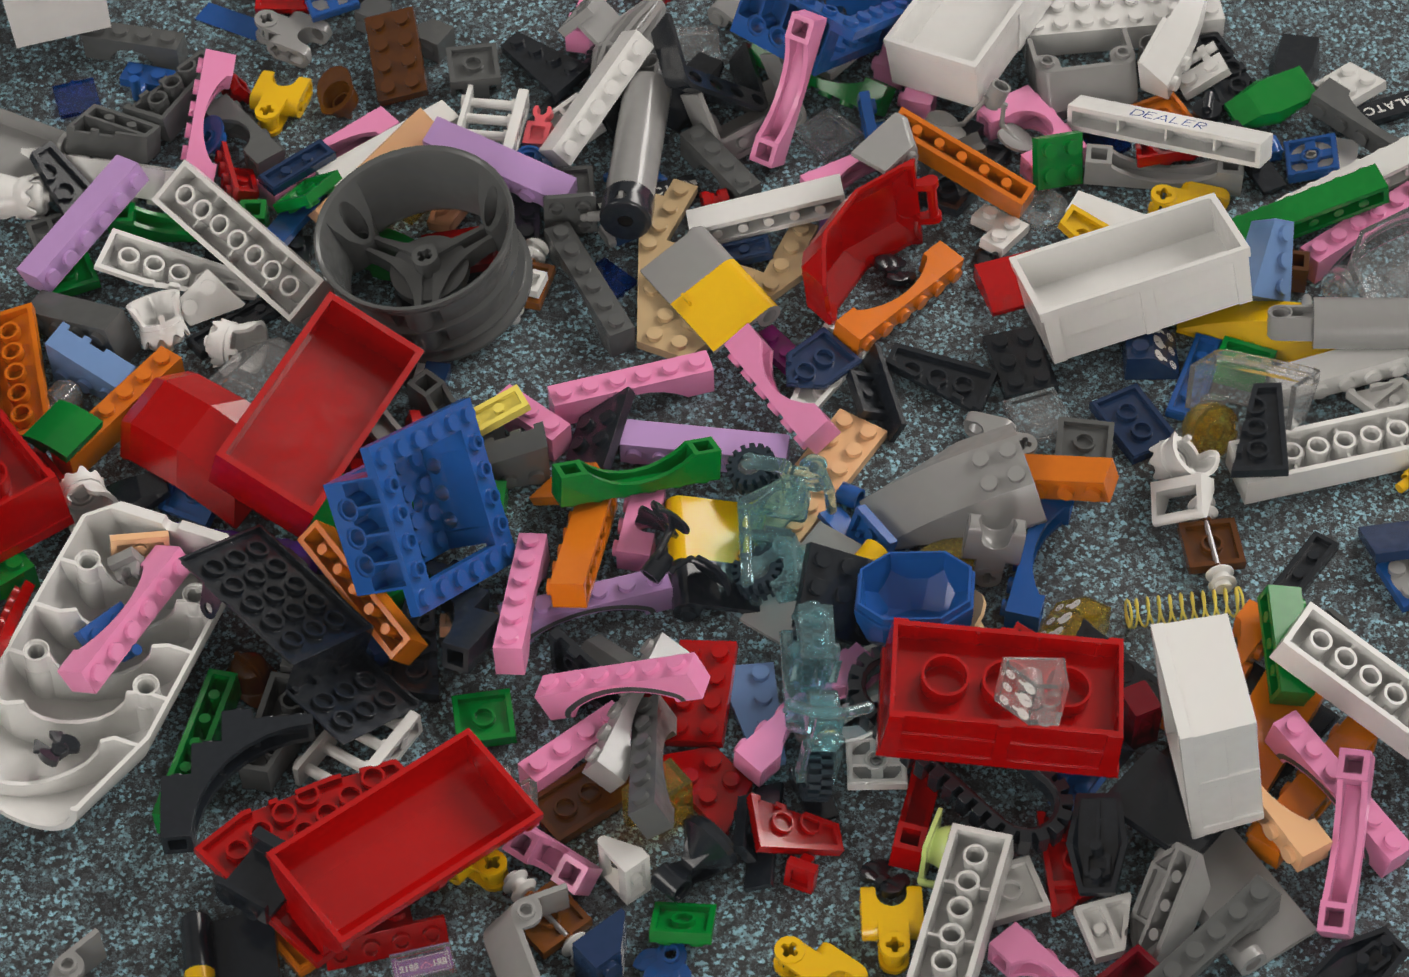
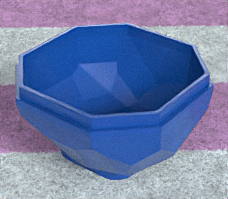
M947 551L888 552L860 569L857 578L854 608L856 621L870 643L877 646L882 645L883 647H885L894 617L908 618L909 621L971 626L974 611L975 572L972 571V566Z

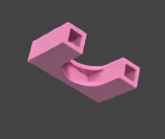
M1029 85L1009 93L1005 100L1008 103L1005 113L1006 125L1014 123L1023 129L1035 130L1044 135L1072 131L1071 127L1064 123L1056 111L1050 108ZM983 105L977 112L976 121L984 124V135L992 141L998 138L997 132L1001 129L999 126L1001 108L993 111ZM1083 140V166L1085 165L1086 148H1087V145H1086V143L1084 142V140ZM1032 150L1021 154L1019 173L1028 182L1033 184Z

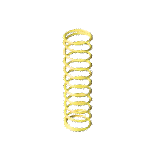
M1239 586L1234 587L1236 604L1235 615H1232L1228 606L1227 589L1225 587L1223 589L1225 613L1228 612L1229 615L1233 618H1235L1240 611L1239 592L1241 595L1242 608L1245 605L1243 592L1241 587ZM1213 588V590H1212V598H1213V603H1214V614H1213V615H1216V612H1217V615H1219L1220 612H1219L1218 607H1217V594H1216V590ZM1202 590V591H1201V599H1202V605H1203V614H1202V617H1205V614H1206V616H1209V614H1208L1207 609H1206V597H1205V592ZM1191 591V619L1194 618V615L1196 618H1199L1195 610L1194 593ZM1180 592L1181 614L1179 621H1182L1183 617L1185 620H1188L1184 611L1183 595ZM1168 594L1170 609L1168 623L1171 622L1172 618L1176 622L1172 607V597ZM1157 595V623H1160V620H1162L1163 623H1166L1161 611V599L1160 596ZM1148 596L1145 598L1147 608L1146 625L1142 623L1140 618L1138 599L1136 597L1134 599L1136 610L1134 627L1132 606L1130 600L1126 598L1124 614L1127 627L1130 630L1137 627L1138 620L1143 628L1148 626L1149 620L1152 624H1155L1150 613ZM1127 603L1130 611V619L1127 612Z

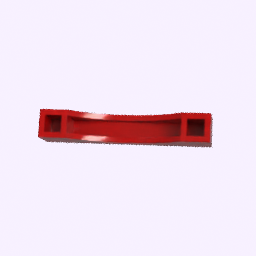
M914 763L892 845L889 865L919 872L922 847L928 835L938 791L934 793L927 786L929 774L923 780H920L913 774Z

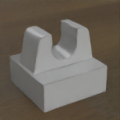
M131 546L108 557V568L114 572L116 579L123 586L128 585V579L133 576L137 580L141 579L143 569L140 567V564L144 561L145 557Z

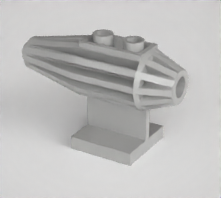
M583 0L558 31L566 37L578 27L593 42L595 47L593 48L590 73L592 75L622 31L638 30L653 44L651 32L665 15L666 6L662 0H643L619 16L605 0Z

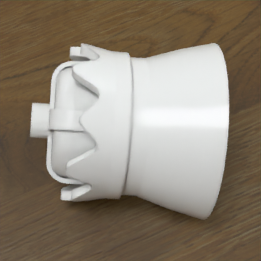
M0 173L1 220L13 216L16 219L37 220L45 217L44 215L49 210V202H52L53 198L43 181L38 179L40 177L38 173L21 177Z
M178 289L154 292L135 299L126 305L127 311L139 326L141 345H143L144 350L149 347L151 350L156 351L160 346H163L170 351H174V345L184 340V332L187 335L191 334L180 314V291Z
M221 318V321H213V326H211L208 336L206 335L204 338L205 351L211 358L210 363L213 364V368L235 367L249 375H258L265 364L268 353L269 336L265 322L259 320L238 324Z
M1174 431L1170 438L1161 440L1149 448V451L1153 453L1149 463L1154 466L1155 473L1153 478L1155 480H1165L1200 472L1210 476L1219 466L1220 454L1217 450H1207L1199 454L1196 447L1190 442L1192 440L1191 435L1187 434L1181 437Z
M79 466L76 473H66L64 479L59 483L74 520V524L69 526L71 533L82 514L119 502L115 496L106 490L104 477H101L96 470L89 472L85 467Z

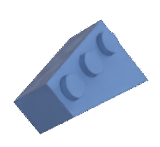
M1277 218L1251 221L1246 242L1251 252L1249 265L1253 301L1291 302L1293 221Z
M63 321L45 342L53 378L61 384L70 385L85 394L89 393L103 400L136 367L108 349L103 352L91 345L92 339L84 335L83 338L75 335L69 331L70 325Z

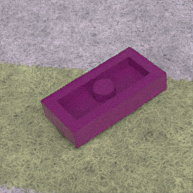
M771 324L758 333L774 351L773 365L786 375V353L795 348L796 345Z

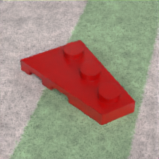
M752 792L746 798L756 852L781 854L807 853L822 856H840L843 853L844 847L839 823L808 812L803 814L786 809L787 805L777 801L775 804L761 800L760 795Z

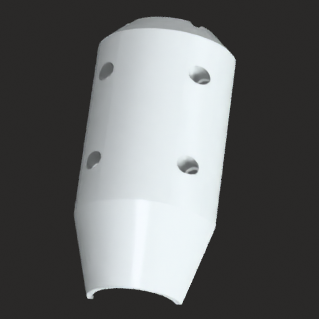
M123 501L82 514L0 658V814L15 822L40 830L60 831L73 826L147 755L226 607L222 602L215 618H206L200 609L203 583L190 572L135 643L141 645L142 653L126 662H120L96 694L71 691L57 670L74 649L78 650L82 647L74 633L116 603L121 601L125 606L139 583V580L133 576L128 579V585L123 586L116 579L114 572L108 568L107 558L111 556L110 535L168 530L170 546H180L187 555L229 537L227 533L182 520L181 523H175L165 514ZM206 603L207 610L212 613L211 605ZM51 730L62 731L63 734L72 735L81 744L79 753L69 754L64 757L56 767L46 765L40 760L39 754L33 753L35 739L51 748L53 743L49 738V731Z

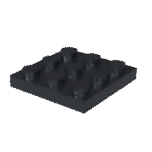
M814 542L807 543L791 628L794 627L796 622L820 623L826 638L851 645L857 642L862 647L871 645L872 643L866 639L856 621L854 608L857 578L860 569L874 560Z

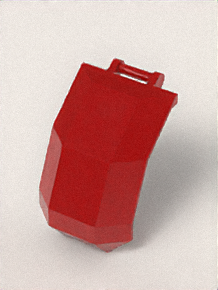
M910 159L855 189L830 215L803 251L801 265L807 306L828 325H835L838 309L865 272L874 266L877 256L882 254L894 255L910 245L923 244L922 225H934L942 221V212L938 207L937 198L938 177L930 174L917 178L915 159ZM926 191L928 210L920 212L918 192Z
M185 371L155 377L121 420L120 457L135 463L177 487L225 521L231 528L237 529L252 510V508L208 482L215 454L251 403L198 373ZM256 512V513H257L258 515H260L262 518H264L265 520L269 521L268 518H266V517H264L263 515H261L260 513Z

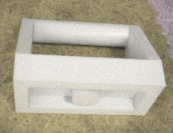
M1200 472L1150 482L1153 526L1159 527L1206 518L1215 490L1214 479ZM1197 494V508L1165 514L1169 499Z
M605 835L600 836L597 840L599 867L603 869L600 876L628 906L651 890L650 856L641 847ZM611 861L617 866L618 869L613 868L611 866Z

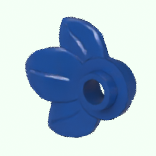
M679 943L671 945L660 944L658 948H647L638 954L633 963L635 969L644 972L643 977H692L691 970L686 965V948L683 944ZM670 950L677 952L673 959L666 958V954Z

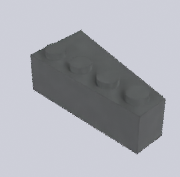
M41 290L31 301L36 311L38 330L42 335L50 337L64 321L70 325L69 331L80 338H83L84 335L92 339L91 345L103 352L108 349L127 362H130L142 348L122 308L46 290Z

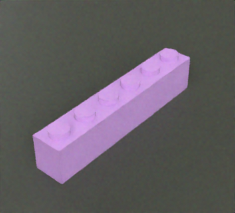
M438 116L422 141L423 145L454 147L480 157L502 176L510 192L517 194L522 200L529 203L535 202L543 207V197L546 195L576 193L578 190L576 177Z
M116 155L16 268L28 286L40 291L46 290L50 292L56 288L149 181L138 162Z
M627 419L620 440V460L630 464H651L674 451L684 441L712 437L722 450L721 472H727L726 464H729L727 460L729 456L734 458L732 452L734 450L742 451L740 448L742 445L749 448V443H754L756 447L758 443H762L764 447L768 446L773 451L781 470L779 472L780 478H784L787 474L790 456V435L642 420ZM754 465L748 468L744 474L752 475L757 473L763 465Z

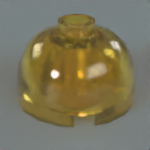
M1204 401L1193 406L1186 413L1182 421V436L1187 434L1192 436L1190 442L1193 443L1199 454L1207 450H1217L1220 456L1227 453L1228 442L1237 439L1238 431L1235 430V421L1238 422V418L1231 408L1218 402Z

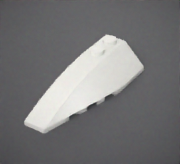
M1179 0L1178 3L1173 1L1169 7V17L1161 19L1138 61L1140 90L1168 100L1172 92L1178 90L1181 83V75L1184 71H1188L1192 62L1191 56L1199 39L1207 0Z
M21 148V154L29 158L31 152L36 150V148ZM62 152L90 183L95 180L112 160L107 158L91 159L90 156L66 155V153ZM138 163L149 181L130 202H138V198L147 199L146 204L157 206L152 201V198L176 169Z
M115 228L112 229L94 265V270L143 286L178 289L184 292L208 268L241 300H256L258 296L251 287L224 264Z

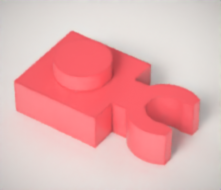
M534 106L533 115L535 120H527L522 140L523 146L534 145L540 149L554 129L552 122H550L554 117L551 106H548L547 112L543 115H540L541 110L539 106Z

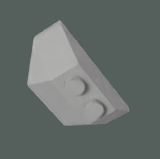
M1176 842L1171 848L1165 850L1151 861L1129 917L1130 938L1133 947L1136 944H1140L1159 963L1194 932L1211 889L1203 854L1181 842Z

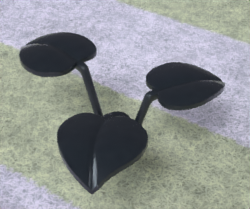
M654 500L650 504L652 510L641 505L638 509L635 523L647 525L664 532L656 550L640 569L641 573L650 581L659 584L667 572L673 575L680 567L687 563H693L699 571L721 585L729 596L732 592V586L728 576L710 560L700 555L696 557L690 555L677 564L672 565L674 559L664 549L671 537L677 539L679 536L675 529L683 534H689L690 528L686 522L676 513L666 509Z

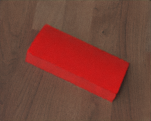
M1022 253L974 265L973 280L992 317L1025 308L1016 275L1009 261L1010 257Z

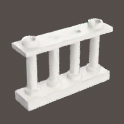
M468 84L466 94L461 96V111L457 125L468 129L469 123L506 126L507 130L504 129L503 132L468 130L492 141L502 142V145L517 151L520 147L530 110L529 89H518L516 99L512 98V101L474 98V85ZM473 109L511 111V114L507 116L474 114Z
M410 710L404 718H397L384 724L393 729V732L387 739L380 740L369 733L356 738L355 740L376 750L374 755L366 761L335 746L338 741L324 729L308 750L296 758L292 767L295 784L301 786L309 776L318 781L332 776V774L317 767L326 755L358 772L359 768L378 766L382 762L393 759L399 761L423 732L421 715Z

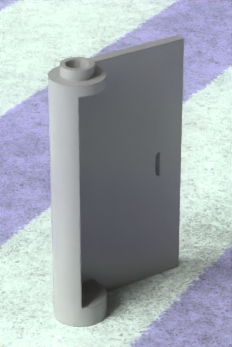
M0 108V173L15 177L38 173L31 160L21 154V148L37 149L52 141L61 152L66 153V155L71 154L67 153L66 131Z
M1233 828L1226 829L1203 854L1211 889L1198 919L1201 925L1257 875H1260L1281 893L1279 912L1260 930L1250 932L1223 952L1241 975L1251 974L1317 932V928ZM1160 847L1155 852L1154 858H1156L1165 850Z

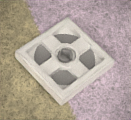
M873 734L866 738L846 743L847 790H907V768L900 762V758L875 756L876 740L872 737Z

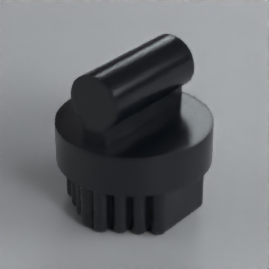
M1206 91L1204 98L1194 103L1192 114L1194 118L1218 122L1221 118L1222 106L1214 99L1212 91Z

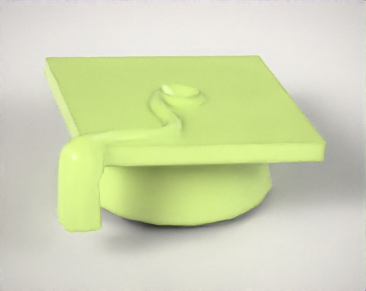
M939 807L922 847V857L917 877L919 886L931 889L934 887L935 880L926 879L927 871L930 864L939 869L952 827H941L943 808Z

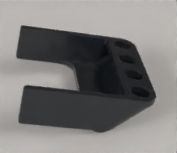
M666 13L652 30L651 37L664 82L669 88L686 93L702 92L705 100L728 107L735 112H764L768 108V101L750 43L744 42L729 60L735 82L733 83L686 65L671 14Z

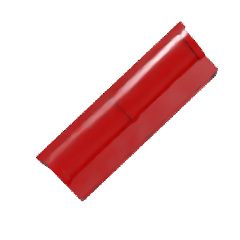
M467 728L266 853V858L270 863L272 873L279 888L287 899L286 911L324 956L330 951L341 953L346 950L356 939L431 891H437L444 887L448 880L518 835L531 831L540 824L544 818V813L471 729Z

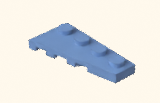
M774 662L736 665L730 705L737 725L740 726L743 733V738L748 739L754 733L758 724L765 719L768 721L773 717L779 707ZM784 747L782 751L780 766L786 765Z

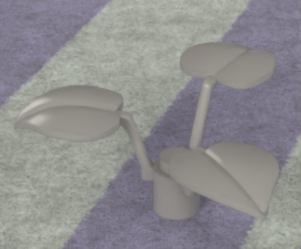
M994 79L981 101L963 121L958 122L953 115L942 110L931 111L925 118L927 122L959 139L966 136V132L962 127L970 121L983 105L993 111L1001 108L999 122L1001 129L997 132L998 139L1007 148L1016 152L1025 153L1032 150V137L1023 128L1014 123L1005 124V113L1008 107V103L1005 100L1011 91V87L1000 79Z

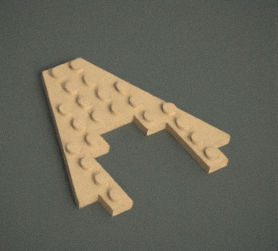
M675 178L664 196L655 193L652 225L649 231L639 238L637 348L667 359L709 349L640 272L641 269L674 244L670 240L685 216L686 210L689 209L698 193V186ZM807 223L788 228L773 255L774 259L770 260L764 272L743 265L741 267L773 301L777 300L803 281L801 269L803 251L817 234L819 226Z

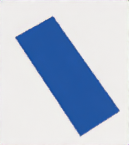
M209 2L195 18V20L255 41L257 40L256 31L258 28L254 23L253 17Z

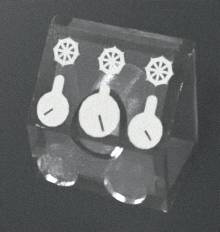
M1003 657L994 700L1027 725L1059 726L1069 690L1065 658Z

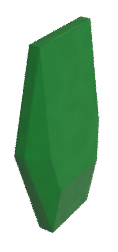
M1297 66L1253 82L1226 102L1224 109L1232 121L1238 120L1244 128L1250 129L1280 124L1309 104L1311 95L1316 89L1301 66Z

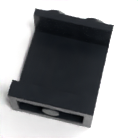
M258 826L251 834L253 844L251 851L227 879L217 875L214 878L216 896L223 904L227 906L232 904L242 910L243 914L249 919L259 920L267 925L287 899L275 880L270 863L266 858V853L285 840Z

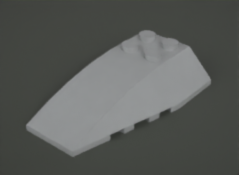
M1012 423L954 443L859 501L860 505L866 504L898 540L895 550L911 549L917 545L928 544V547L940 546V543L946 542L962 543L969 513L983 515V524L993 530L1005 529L1010 525L1012 519L1026 520V529L1047 522L1034 479Z

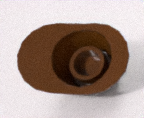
M334 66L323 73L317 84V96L321 112L336 118L346 117L347 119H352V112L359 103V96L353 87L348 69L343 66Z
M236 651L230 666L226 670L238 674L242 692L240 699L250 707L257 709L259 708L271 671L277 672L261 654L252 651L242 653Z

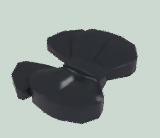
M882 254L875 258L874 267L884 272L887 284L903 286L907 283L913 284L916 279L914 272L900 271L907 264L903 258L891 254Z
M885 859L868 861L862 865L859 871L860 881L874 884L873 887L876 891L880 892L883 898H896L903 893L907 886H910V878L906 873L893 877L888 875L892 866Z

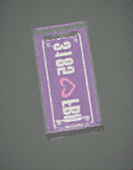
M450 941L389 955L393 977H442L457 973Z

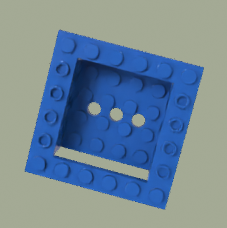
M740 0L730 31L784 60L785 34L792 12L805 9L826 17L827 22L811 75L816 76L881 49L884 43L883 39L912 0H826V4H824L823 0ZM843 7L846 9L847 15L844 14Z
M470 397L460 399L360 448L364 465L323 485L357 596L403 590L411 618L419 617L512 564L516 546L511 536L508 519L505 516L500 492L496 486L492 466L487 456L484 439L481 435L476 412ZM486 543V547L436 575L428 577L425 562L449 549Z

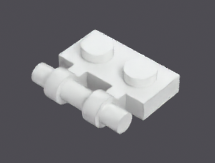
M1214 41L1205 46L1202 44L1197 47V51L1192 53L1190 66L1202 59L1203 62L1192 69L1189 68L1187 72L1184 71L1181 75L1179 87L1187 101L1231 75L1220 52L1212 57L1210 56V54L1218 50Z

